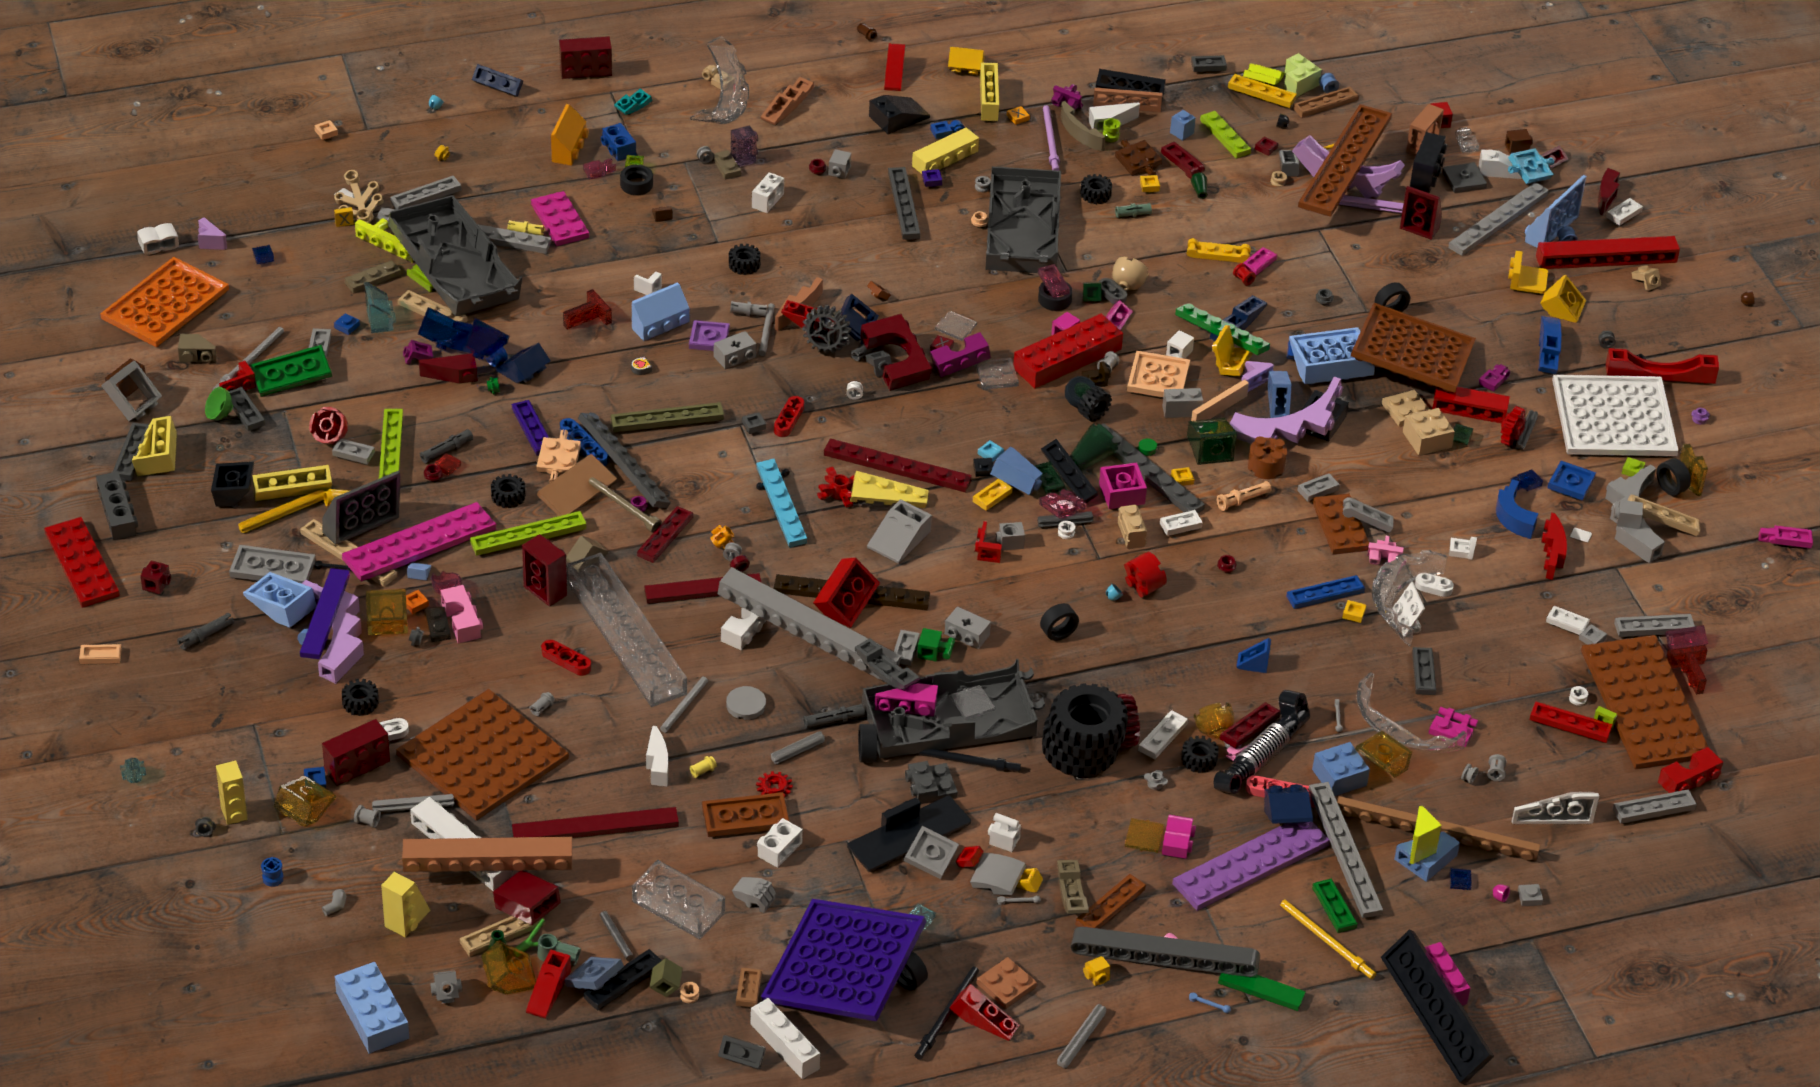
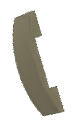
M1063 101L1061 120L1069 134L1080 143L1092 149L1104 151L1105 136L1096 128L1089 130L1074 117L1075 110Z
M1057 860L1061 897L1066 913H1089L1087 899L1084 897L1078 860Z

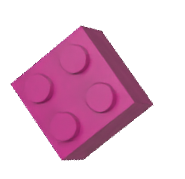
M1137 463L1100 468L1099 485L1108 509L1145 504L1147 487Z

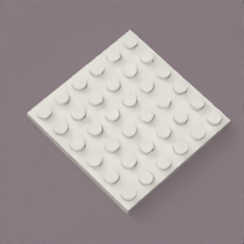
M1553 375L1552 381L1567 454L1678 455V446L1662 377Z

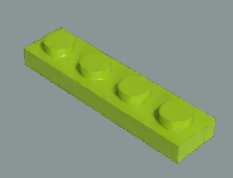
M1216 111L1200 116V121L1236 159L1251 154V148Z

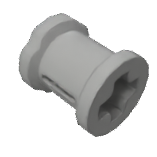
M1112 351L1107 352L1104 359L1098 362L1097 369L1100 367V362L1104 361L1111 373L1112 368L1119 364V356Z
M1499 754L1490 756L1488 761L1490 769L1487 772V776L1493 781H1501L1506 775L1504 767L1507 760Z
M359 805L354 813V822H363L375 828L379 823L381 812L377 809L374 811L364 808L363 805Z

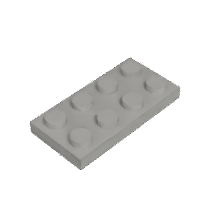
M239 545L229 570V575L234 578L259 581L269 572L302 584L305 580H309L316 558L315 554Z

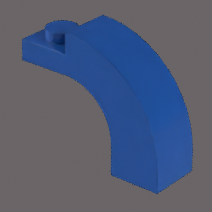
M1512 479L1510 485L1505 486L1504 490L1499 489L1496 514L1502 525L1509 531L1531 539L1536 527L1538 513L1525 510L1516 504L1514 499L1517 494L1519 481Z

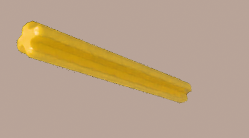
M319 489L242 521L238 524L239 530L242 533H246L324 500V490Z

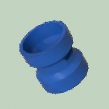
M270 857L261 863L262 879L265 885L275 887L283 882L284 876L281 860Z

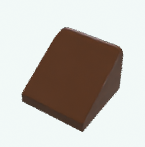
M671 207L652 208L655 222L673 219Z

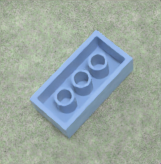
M375 962L335 976L336 993L368 1053L409 1039L408 1021Z

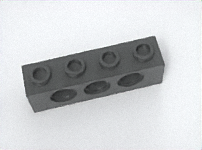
M119 471L97 475V489L112 539L117 540L136 536L135 528L138 527L136 516H132L134 515L132 503H128L130 502L129 492L124 491L126 489L125 479L120 478Z

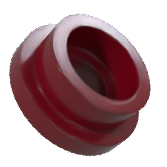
M814 159L809 164V170L814 174L824 173L826 171V164L821 159Z
M429 464L424 470V477L429 481H437L443 476V471L437 464Z
M1223 555L1218 560L1217 566L1223 572H1233L1236 569L1237 563L1233 556Z

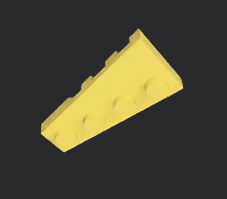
M856 471L850 502L865 500L866 503L870 504L878 501L884 502V505H892L901 499L917 508H925L929 490Z

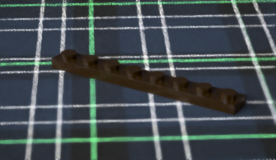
M776 574L774 589L786 595L816 598L827 580ZM878 586L867 604L928 611L930 592Z

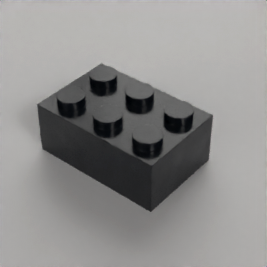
M1429 132L1425 133L1413 163L1410 187L1426 193H1430L1432 187L1435 188L1437 177L1439 178L1441 167L1443 168L1445 163V157L1443 156L1448 144H1445L1446 136Z

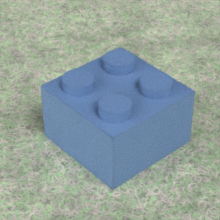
M1351 742L1317 752L1314 755L1312 770L1321 783L1329 782L1334 796L1367 786L1370 769Z

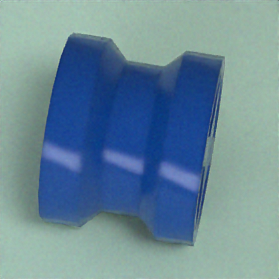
M499 344L494 346L493 350L485 351V358L492 367H496L499 365V362L503 363L508 359L506 350Z

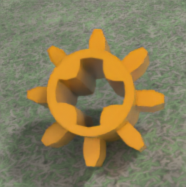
M719 525L711 531L713 536L710 539L717 548L723 546L725 549L726 544L734 543L732 540L734 533L728 526L725 525L722 528Z

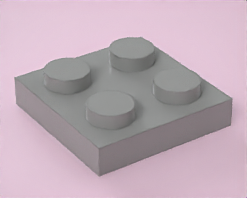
M922 826L904 861L941 879L959 844Z

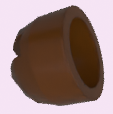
M1747 291L1741 295V302L1744 305L1755 304L1753 291Z

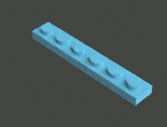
M775 459L756 463L758 473L789 548L806 544V534Z

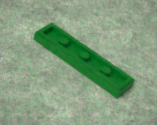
M1221 973L1218 979V984L1299 1011L1306 991L1260 975L1246 977Z

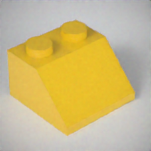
M950 47L948 68L952 69L951 72L961 73L963 70L968 71V74L978 75L981 63H984L985 59L984 50Z

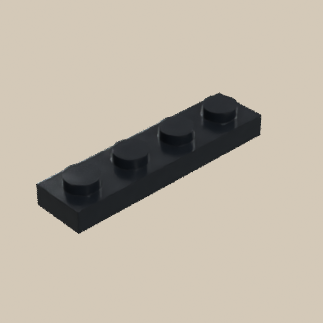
M1057 439L1041 448L1044 456L1082 505L1098 496V492Z
M648 949L624 965L617 972L616 976L604 983L602 988L598 990L589 989L584 992V999L598 1011L650 976L653 967L662 960Z

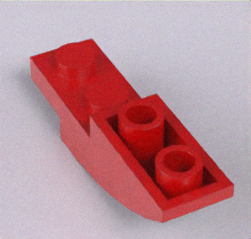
M1551 512L1550 520L1546 519L1544 530L1547 532H1543L1541 543L1545 544L1543 551L1547 552L1546 557L1550 558L1545 559L1543 570L1547 571L1546 579L1553 580L1555 568L1564 567L1567 539L1560 519L1555 513Z

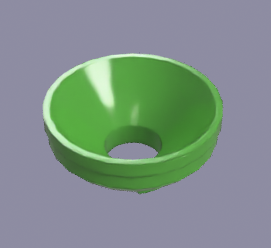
M217 387L210 393L205 405L207 418L218 421L232 411L233 404L230 392L225 388Z

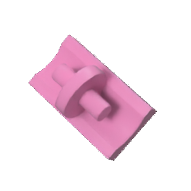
M1386 536L1385 541L1369 542L1367 553L1369 563L1378 565L1380 564V558L1388 559L1387 566L1397 568L1399 561L1402 559L1404 547L1396 546V542H1389L1390 536Z

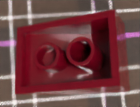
M1407 186L1400 229L1432 240L1440 229L1442 210L1440 197Z

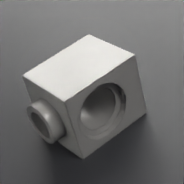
M835 149L829 160L828 175L845 179L851 168L852 153Z
M1022 522L999 524V531L996 532V542L1002 544V550L1024 549L1025 533Z

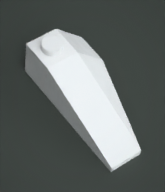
M1570 792L1515 807L1512 824H1593L1599 793Z

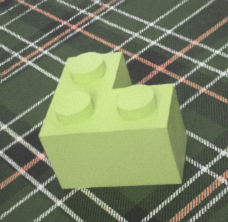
M1299 53L1286 59L1284 90L1296 93V97L1318 87L1322 69Z

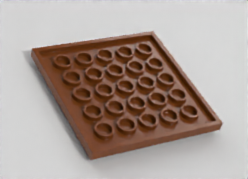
M1373 303L1353 347L1351 357L1358 361H1366L1376 367L1386 368L1393 373L1406 375L1410 379L1423 381L1427 385L1440 387L1444 391L1455 393L1476 338Z
M487 689L396 749L397 756L444 795L453 794L454 803L476 821L569 759V753L490 689Z

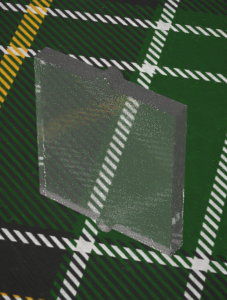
M949 311L935 326V330L963 341L968 334H971L977 322Z
M980 685L969 689L964 688L963 691L950 695V698L965 720L976 716L981 717L985 713L995 711V706Z

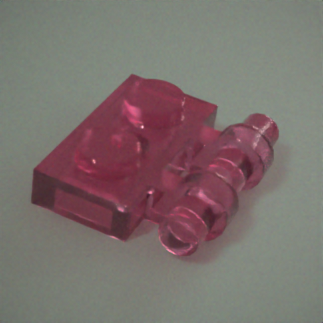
M1065 489L1061 490V496L1056 493H1049L1047 496L1039 498V505L1058 518L1074 515L1077 509L1085 510L1087 507L1082 498L1076 497L1072 491Z

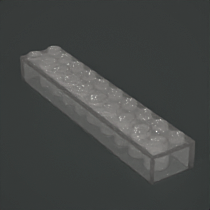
M598 553L566 564L567 583L649 705L654 707L687 695L686 675L603 554Z

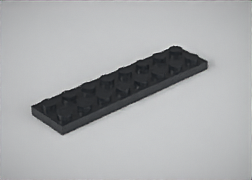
M1409 929L1381 956V959L1457 1080L1465 1085L1494 1055L1416 933Z

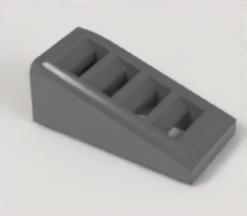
M1280 150L1281 171L1287 177L1298 176L1299 161L1292 150Z

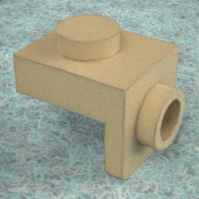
M1641 266L1638 267V270L1631 272L1633 279L1644 281L1645 290L1647 291L1661 286L1659 269Z

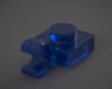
M1533 470L1517 474V476L1511 478V480L1519 481L1517 491L1522 488L1530 491L1541 487L1543 484V480Z

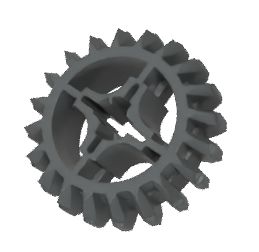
M821 305L817 309L813 308L811 313L806 315L807 319L803 321L805 326L802 327V330L806 331L803 337H808L807 344L812 343V349L818 347V352L824 349L825 354H828L829 351L835 353L836 349L841 350L843 348L842 345L845 346L847 344V340L851 336L848 333L851 332L852 328L847 327L850 321H845L847 315L842 316V310L836 312L835 306L831 309L829 305H825L824 308ZM819 318V327L814 329L815 319ZM826 327L831 330L828 332L823 328ZM839 329V338L835 341L834 332Z

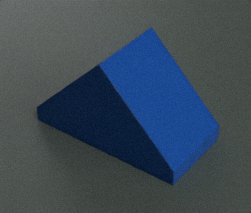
M1267 638L1238 653L1236 667L1241 670L1267 673L1271 639Z

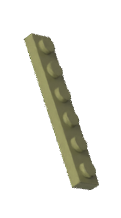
M721 402L611 414L613 432L724 420Z

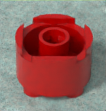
M1145 552L1124 564L1127 573L1125 577L1126 583L1130 587L1134 586L1141 598L1163 587L1167 583L1165 571H1161L1158 567L1161 564L1160 561L1151 552Z

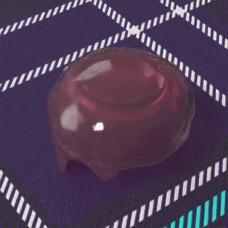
M442 571L440 576H436L433 573L430 578L433 589L439 595H441L440 590L462 585V579L459 574L453 572L446 573Z

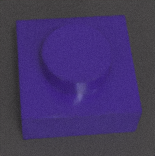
M939 169L922 171L925 187L942 185L943 180Z

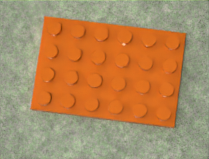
M172 257L101 312V319L154 347H158L229 290V284L176 257Z

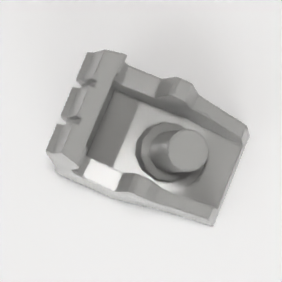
M742 877L732 890L734 896L743 901L747 907L750 908L752 903L757 904L762 913L766 912L767 908L775 900L776 895L772 883L762 878Z

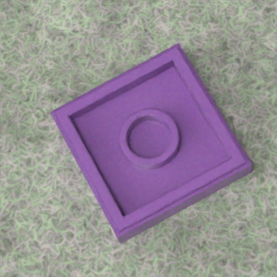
M694 320L689 349L714 351L715 342L728 338L730 323Z

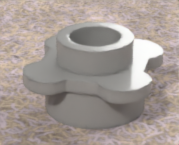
M1160 770L1144 775V779L1147 780V785L1150 789L1159 790L1168 783V780L1164 778L1163 772Z

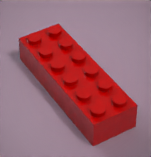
M1102 313L1015 351L1013 369L1036 389L1104 358L1105 354L1109 351L1115 353L1122 350L1123 332Z

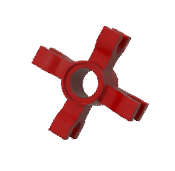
M833 466L826 468L828 475L824 479L830 484H820L818 486L821 491L817 493L818 498L823 500L831 496L834 499L842 500L846 508L853 506V502H850L852 492L849 490H852L854 475L848 478L845 475L837 474Z

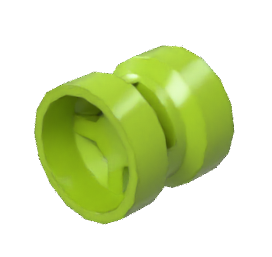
M1109 118L1104 121L1103 135L1105 136V141L1116 142L1119 140L1121 126L1119 120Z

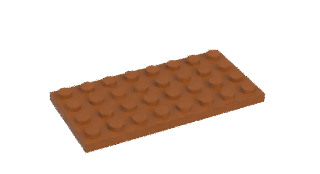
M1656 635L1582 645L1581 652L1607 709L1617 713L1615 727L1634 769L1667 765L1676 761L1678 763L1691 761L1693 753L1708 747Z

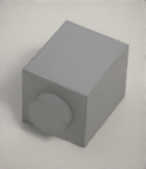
M1620 500L1619 506L1614 509V518H1617V526L1640 529L1643 516V502Z

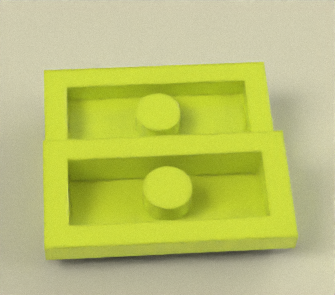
M1250 63L1249 69L1244 71L1243 76L1276 85L1281 81L1285 72Z

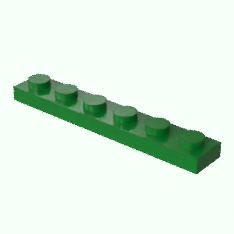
M1187 303L1176 308V316L1219 336L1220 331H1222L1225 325H1229L1234 344L1256 355H1260L1270 349V343L1262 338L1256 337L1248 331L1241 330L1235 327V325L1209 314L1207 311L1194 307L1192 304Z

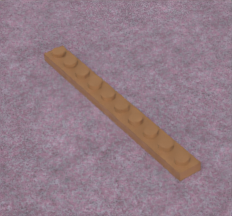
M1341 796L1338 798L1337 803L1342 815L1345 817L1353 816L1366 822L1373 821L1383 826L1398 827L1404 831L1415 830L1416 814ZM1437 820L1442 825L1440 832H1446L1463 845H1473L1481 847L1483 850H1494L1504 855H1515L1524 860L1537 861L1540 844Z

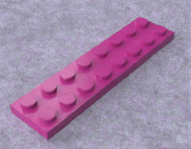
M475 502L342 553V560L362 582L468 541L471 537L496 530V523Z

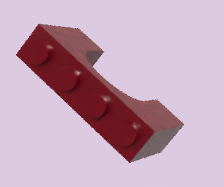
M902 314L862 324L860 337L867 349L885 344H894L902 347L909 356L903 361L884 366L882 378L890 391L930 379L932 364L926 359L923 348L917 343L916 335L911 332L909 323Z

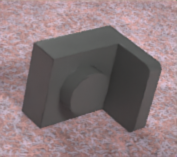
M884 351L866 355V361L874 367V373L877 377L883 376L884 366L892 364L891 356Z

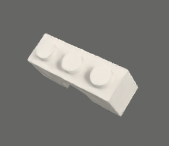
M745 608L741 610V618L743 619L731 616L721 627V642L739 650H742L746 644H749L755 633L760 632L763 624L768 621Z

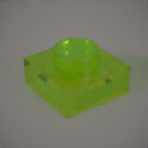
M627 155L625 167L635 164L644 165V156Z

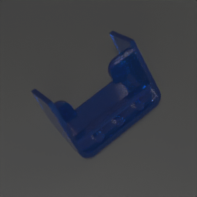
M429 307L418 332V335L435 343V347L446 351L449 348L469 354L473 353V357L481 360L484 357L488 358L505 346L510 338L509 335L476 318L472 325L455 321Z

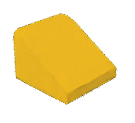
M1037 868L1025 869L1016 887L1036 893L1043 881V877Z

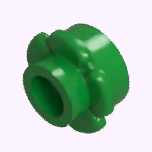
M490 377V380L487 381L488 392L492 391L493 395L500 392L498 377Z

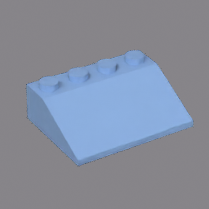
M1586 175L1579 178L1551 206L1546 208L1531 225L1526 227V243L1537 248L1538 242H1552L1562 227L1569 226L1579 216Z
M1358 327L1289 336L1298 373L1304 384L1330 382L1334 376L1346 380L1374 375V365L1351 357L1353 347L1361 332Z

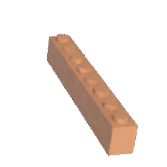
M572 837L403 839V872L572 870Z

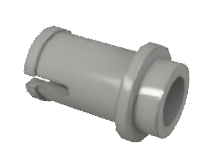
M542 693L541 698L529 706V709H532L530 711L533 715L539 716L548 706H553L555 698L551 693Z

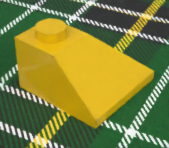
M1564 275L1544 293L1540 304L1550 316L1576 323L1579 320L1586 299L1568 276Z

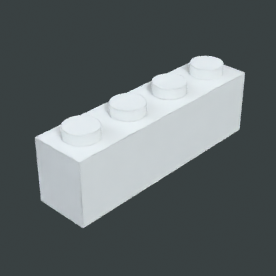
M769 998L751 1007V1025L801 1079L820 1069V1052Z

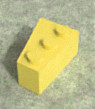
M172 417L154 418L144 434L145 439L143 443L138 446L139 451L137 455L132 458L137 476L175 471L177 431Z
M393 872L381 885L384 923L386 928L406 937L417 928L418 923L430 912V908L415 882Z

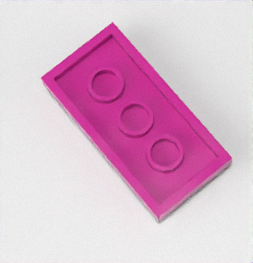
M564 191L531 199L533 209L556 247L589 238V231Z

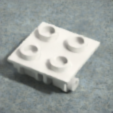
M1411 582L1392 608L1404 636L1409 631L1414 633L1421 631V624L1418 618L1425 610L1416 587Z

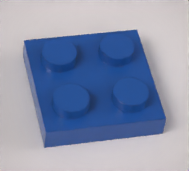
M1560 461L1547 488L1583 501L1595 479L1596 472Z

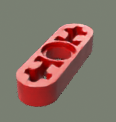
M792 396L788 399L774 423V433L776 436L787 437L790 435L804 411L803 398ZM786 415H792V416H794V417H793V418H786L785 416H786Z
M546 640L542 643L541 651L544 658L579 676H585L591 672V660L588 657L555 640ZM567 655L571 658L568 660H564L561 657Z

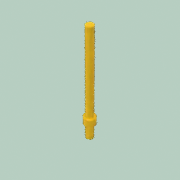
M1287 900L1281 902L1280 906L1349 961L1356 971H1361L1371 980L1375 978L1376 972L1368 967L1361 957L1353 955Z

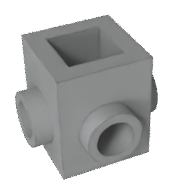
M450 970L433 973L434 983H430L432 996L436 995L437 1001L441 1000L442 1003L455 1002L454 998H459L458 992H462L461 979H457L456 971ZM444 985H450L448 990H443Z

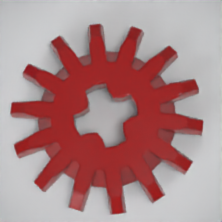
M771 771L769 775L764 773L765 778L759 777L758 780L760 782H756V786L759 787L757 791L762 792L761 795L783 792L785 798V794L791 793L788 789L793 788V785H789L792 780H786L788 775L782 776V772L774 774V771ZM771 783L774 785L778 784V789L775 787L771 789Z

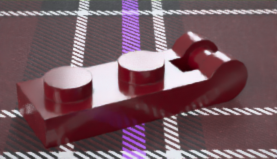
M1175 141L1161 147V153L1182 169L1188 178H1192L1196 173H1203L1205 171L1204 165Z

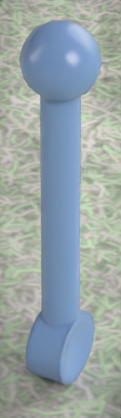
M1196 993L1189 994V1000L1192 1002L1199 1001L1223 1010L1224 1013L1231 1011L1229 1005L1223 1006L1198 997Z

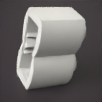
M171 223L160 224L155 228L146 227L137 231L138 242L144 254L150 255L161 250L168 251L179 247L178 235Z

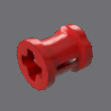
M1244 263L1238 264L1233 270V275L1236 278H1240L1245 286L1251 285L1256 279V274L1253 271H1249Z

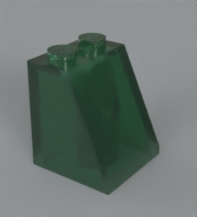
M1225 418L1188 421L1187 437L1197 465L1234 461L1237 432Z

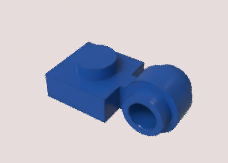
M954 120L951 124H948L947 121L930 124V130L935 139H943L965 128L959 120Z

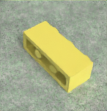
M232 761L216 765L220 804L227 825L248 820L243 777L237 762Z

